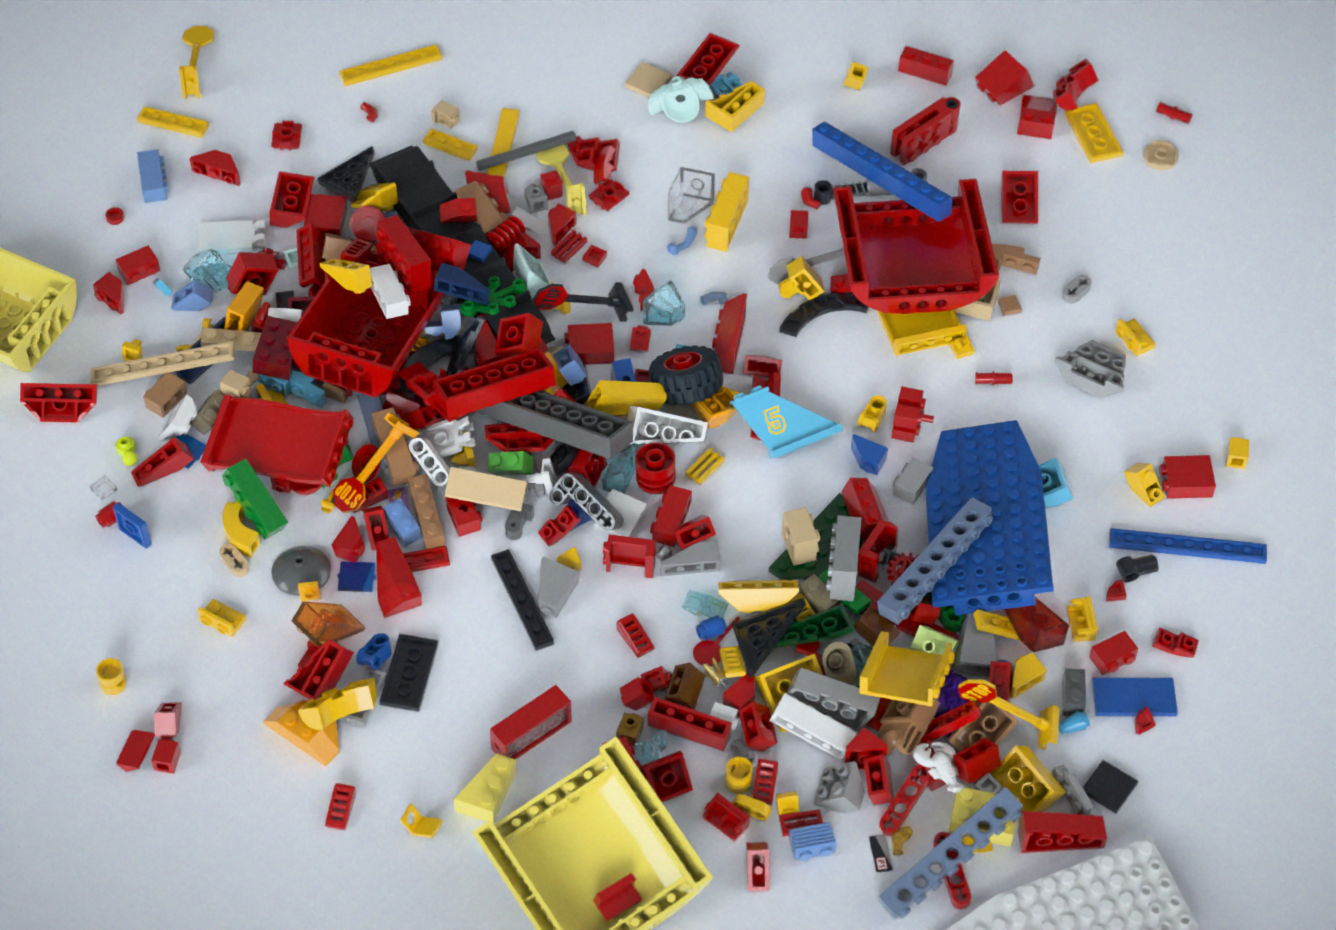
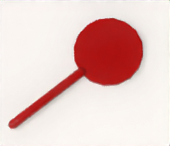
M736 617L732 623L738 622L740 617ZM732 623L715 642L704 640L695 645L693 657L698 664L703 666L706 663L711 667L713 666V657L717 663L720 662L719 650L721 646L719 642L733 628Z

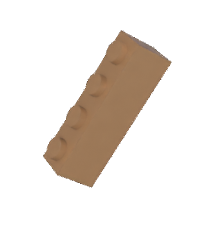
M394 408L371 413L372 425L380 447L393 428L384 417L389 412L400 418V415L395 413ZM405 433L402 434L399 440L394 442L384 456L394 487L408 483V478L416 476V473L419 472L416 461H412L411 457L413 454L406 444L407 435Z
M427 474L409 477V492L425 549L445 546L444 534Z

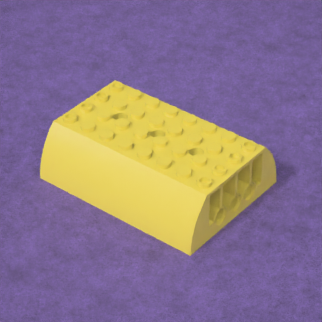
M0 248V362L19 371L30 372L72 321L77 298L76 281L71 277Z

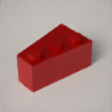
M328 639L311 656V659L303 667L300 666L296 670L297 673L283 684L304 697L316 701L322 697L321 693L336 687L354 652Z

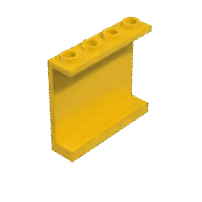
M881 631L860 675V694L932 706L935 698H939L940 687L944 686L945 675H948L950 671V663L953 664L955 652L952 651V643L948 642L943 655L889 646V632Z

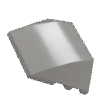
M1091 340L1078 346L1077 350L1073 352L1068 351L1065 356H1058L1054 360L1067 384L1089 394L1103 398L1123 391L1126 354Z

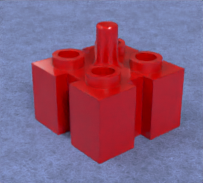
M901 386L894 415L892 439L914 443L915 435L919 436L921 421L933 423L934 416L924 414L926 399L923 398V390Z

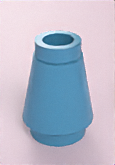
M1077 711L1061 721L1058 727L1061 734L1064 735L1086 730V727L1090 726V722L1084 711Z

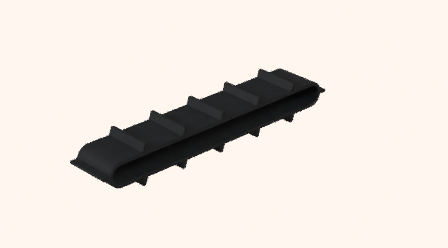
M408 146L368 163L378 184L395 182L398 203L393 205V210L398 211L409 228L455 239L470 245L477 240L492 246L482 233L480 224L476 225L475 222L441 223L440 204L457 199L458 196L456 192L450 190L436 171L433 161H429L418 146ZM493 247L483 263L467 257L464 271L487 288L489 287V278L493 276L499 277L501 285L496 289L495 293L512 286L513 281L516 280L507 267L505 258H501ZM529 290L519 295L514 293L506 295L515 297L516 305L514 307L508 308L498 305L499 313L495 315L477 312L473 316L476 319L479 315H484L497 341L500 319L530 313L543 322L541 338L545 344L555 340L546 318L532 301ZM460 298L462 303L467 301L466 299Z

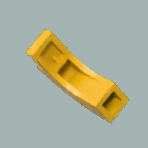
M236 500L234 504L227 501L222 514L226 539L242 555L251 558L261 544L259 532L251 530L241 523L245 512L240 503Z

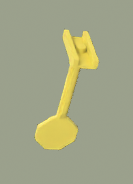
M560 145L536 153L539 163L554 166L566 190L567 208L575 211L576 214L582 213L583 216L587 215L585 187L583 183L572 185L562 165L570 156L566 145Z

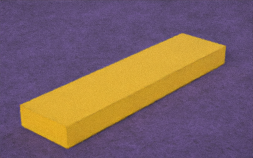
M146 106L143 107L137 117L138 123L203 138L209 127L208 121Z

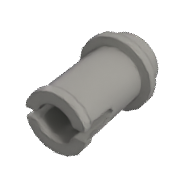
M737 739L731 744L730 748L739 757H744L751 763L755 760L754 751L749 750L741 739Z

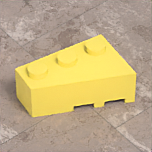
M496 753L454 798L455 811L488 822L491 820L494 824L516 775V759Z

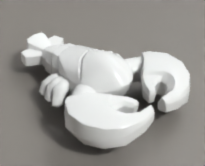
M943 742L931 743L930 747L934 748L933 751L935 752L932 758H930L931 748H928L929 744H920L915 748L913 758L917 763L931 768L928 770V773L934 779H942L948 785L947 790L949 792L958 793L963 790V784L956 781L955 776L959 775L956 766L952 765L953 755L956 754L953 747Z

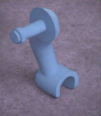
M692 226L687 229V236L681 244H668V252L672 255H677L679 251L690 247L697 235L696 227Z

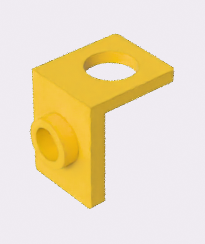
M318 581L298 583L301 601L321 599Z
M413 804L408 805L400 818L401 823L411 835L433 838L443 822L439 818L422 816ZM412 812L414 814V821L412 824H409L408 815Z

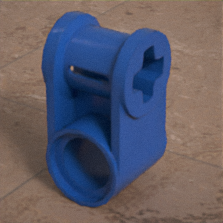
M378 633L372 636L364 647L358 651L356 656L357 664H365L373 670H378L392 655L389 636L385 633Z

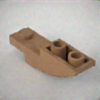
M992 244L999 271L1001 266H1006L1037 275L1041 258L1024 254L1025 248Z

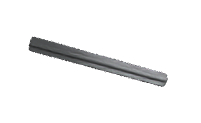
M569 131L476 161V166L479 171L573 142L576 140V134L574 131Z

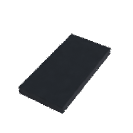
M399 634L380 697V705L420 712L439 645L438 640Z

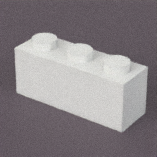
M390 264L370 268L371 289L386 319L407 315L408 306L411 305L408 295H405L403 284L398 281L397 272L393 271Z

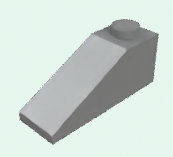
M708 540L697 542L662 561L661 576L720 571L717 541Z

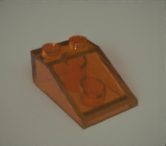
M303 601L291 620L297 626V630L305 634L309 638L310 643L316 646L323 645L328 639L334 642L341 641L364 631L366 628L342 604Z

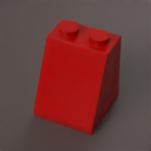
M1006 50L974 77L977 82L976 87L982 93L985 91L988 94L989 100L993 103L996 101L1000 106L1034 87L1028 70Z

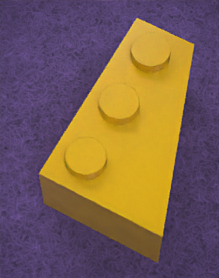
M750 81L733 89V92L727 95L721 94L718 99L708 100L705 102V117L732 133L764 104L765 89Z

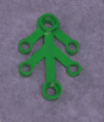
M493 276L488 280V288L490 289L488 306L467 300L460 305V311L465 317H472L477 312L495 315L499 313L498 305L508 308L514 307L516 305L515 297L506 295L511 293L519 295L527 291L526 282L523 279H516L513 281L512 286L495 293L501 283L499 277Z

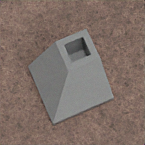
M849 762L824 768L813 803L816 806L842 813L860 810L865 791L857 763Z

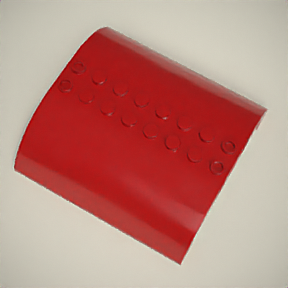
M977 179L959 180L958 196L952 197V214L940 222L903 200L854 203L851 187L833 188L850 289L857 299L866 306L891 314L950 311L977 301L988 293L998 281L999 272Z

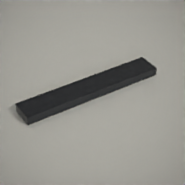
M507 549L491 555L492 563L535 651L554 645L550 631L510 550Z

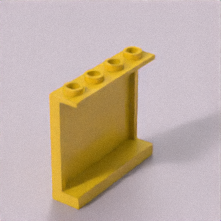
M954 310L914 314H891L877 311L895 356L949 345L950 341L965 337L967 334L965 324H960Z

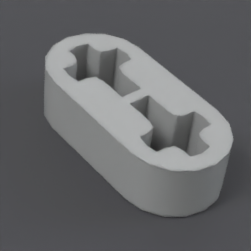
M1085 275L1075 278L1064 289V301L1070 304L1078 302L1090 291L1091 279Z

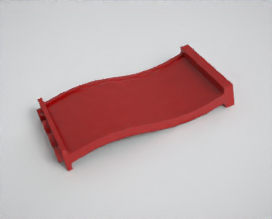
M224 394L200 463L208 471L215 472V469L226 470L230 466L246 459L255 473L259 475L299 483L324 484L327 487H331L332 481L336 477V469L338 463L341 462L342 452L347 444L348 434L353 426L354 418L347 409H343L342 412L321 411L262 399L234 398L231 395Z

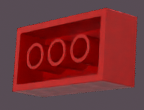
M395 215L377 221V252L382 254L386 264H390L393 271L397 272L403 287L407 288L410 294L431 288V259L399 216Z

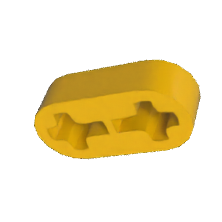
M736 794L732 801L735 806L750 817L761 821H766L772 811L768 804L743 794Z

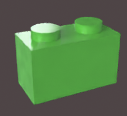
M524 451L489 453L488 472L496 476L529 475L533 473L534 457Z

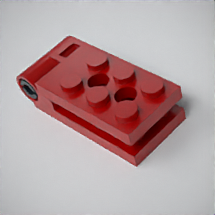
M942 97L893 129L890 154L894 158L900 155V163L905 166L909 162H913L921 154L928 152L933 146L939 145L942 140L957 130L961 106L960 101L954 97Z

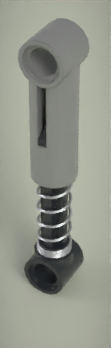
M915 168L911 170V173L927 182L928 175L924 169ZM868 179L863 183L858 181L856 184L851 182V184L844 183V185L837 184V186L829 181L821 180L815 184L814 199L820 201L821 205H827L833 200V188L851 187L852 194L857 193V195L863 192L864 194L867 192L869 196L890 192Z

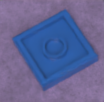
M117 502L113 506L118 529L144 548L150 547L152 544L146 522Z

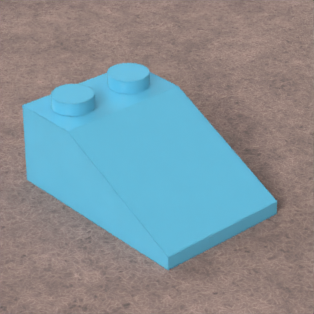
M1053 458L1040 464L1045 508L1058 506L1074 499L1065 471L1058 459Z

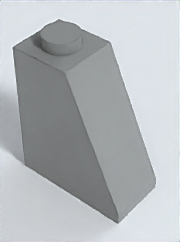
M542 557L539 611L547 616L558 617L579 582L577 570Z

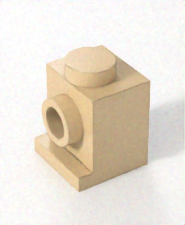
M443 100L431 110L432 123L434 124L438 122L452 129L459 123V108Z

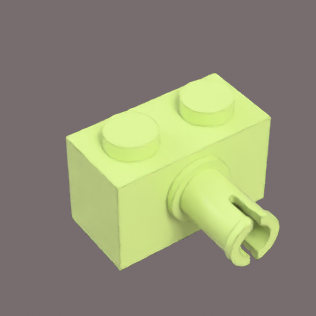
M920 625L911 648L917 651L943 655L948 642L952 643V651L956 652L960 640L925 625Z

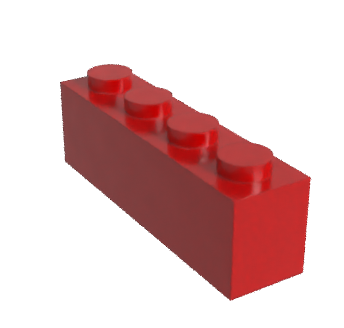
M658 697L654 698L648 711L647 726L723 752L731 737L732 722Z

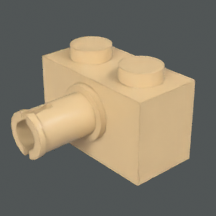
M230 370L220 381L221 393L231 395L234 398H252L251 386L259 379V376L253 373L252 370L246 376Z

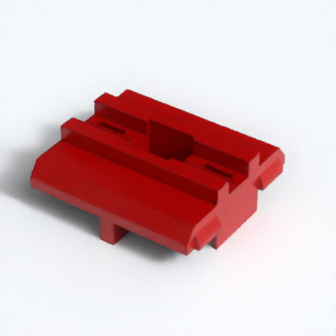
M294 121L274 123L271 147L279 148L280 150L289 149V151L298 149L300 147L302 124L294 123Z
M608 179L603 184L599 183L598 188L588 196L595 205H599L602 210L608 212L629 196L630 193L618 181Z

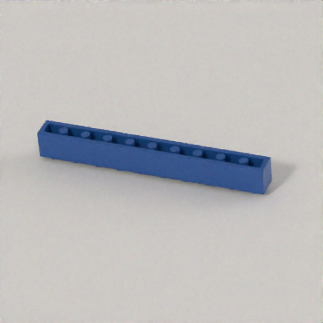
M825 121L812 129V146L938 222L952 214V197Z

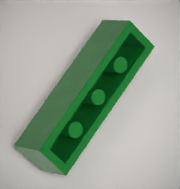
M244 459L227 468L222 475L224 484L231 489L235 500L241 504L246 517L251 519L259 535L265 540L284 530L289 522L249 462Z

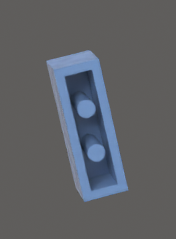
M158 149L137 152L145 203L166 200L165 193L169 191L167 182H164V179H167L165 169H162L165 166L163 156L159 155Z

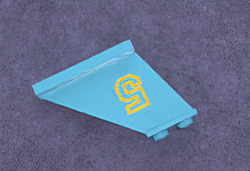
M761 385L750 389L751 393L747 395L744 392L733 396L734 400L729 401V404L735 407L767 447L770 459L777 458L843 431L841 423L837 424L769 392V387L762 388Z

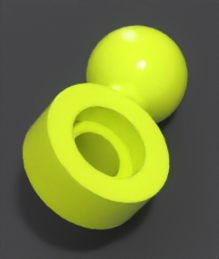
M131 437L118 439L115 447L117 453L122 455L123 463L127 466L135 465L138 458L134 452L136 450L134 440Z

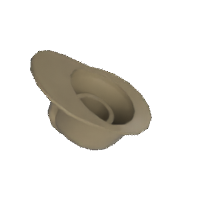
M840 641L829 644L822 655V665L826 677L853 685L856 681L857 671L850 647Z

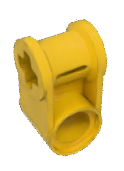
M880 395L873 396L865 410L862 411L857 425L870 428L875 433L886 414V399Z

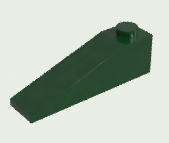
M840 604L792 623L775 647L837 640L854 633L855 628L843 605Z

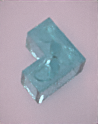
M213 248L195 254L182 268L192 281L203 279L209 287L213 288L214 292L224 290L228 285L226 276L231 266Z

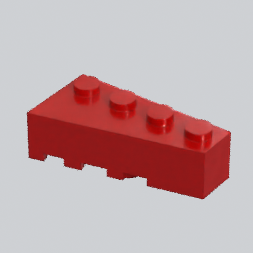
M1022 811L1017 830L1021 853L1103 849L1107 841L1103 816Z

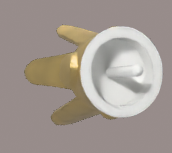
M713 657L712 661L715 670L705 663L703 666L706 670L703 674L716 687H720L722 684L727 686L724 682L728 678L725 677L724 672H722Z

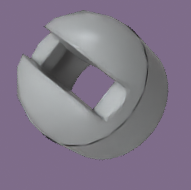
M663 544L656 552V557L662 561L672 556V550L666 544Z

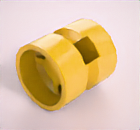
M106 658L98 663L96 674L101 690L108 695L121 693L127 685L121 662L114 658Z
M734 757L727 762L725 786L731 793L744 794L750 789L753 767L748 759Z

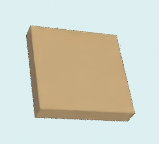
M642 62L625 82V87L650 98L654 90L669 83L672 79V74Z

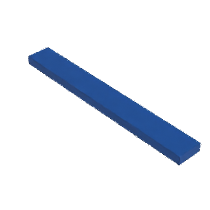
M1110 528L1109 548L1266 564L1267 544Z

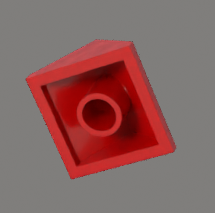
M863 728L846 746L844 764L856 762L859 770H865L863 758L884 754L886 757L887 743L866 728Z

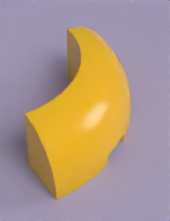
M374 678L348 683L349 686L341 690L335 687L321 693L322 697L316 701L310 699L298 710L302 721L308 727L315 730H324L328 725L344 716L363 710L374 709L377 698Z

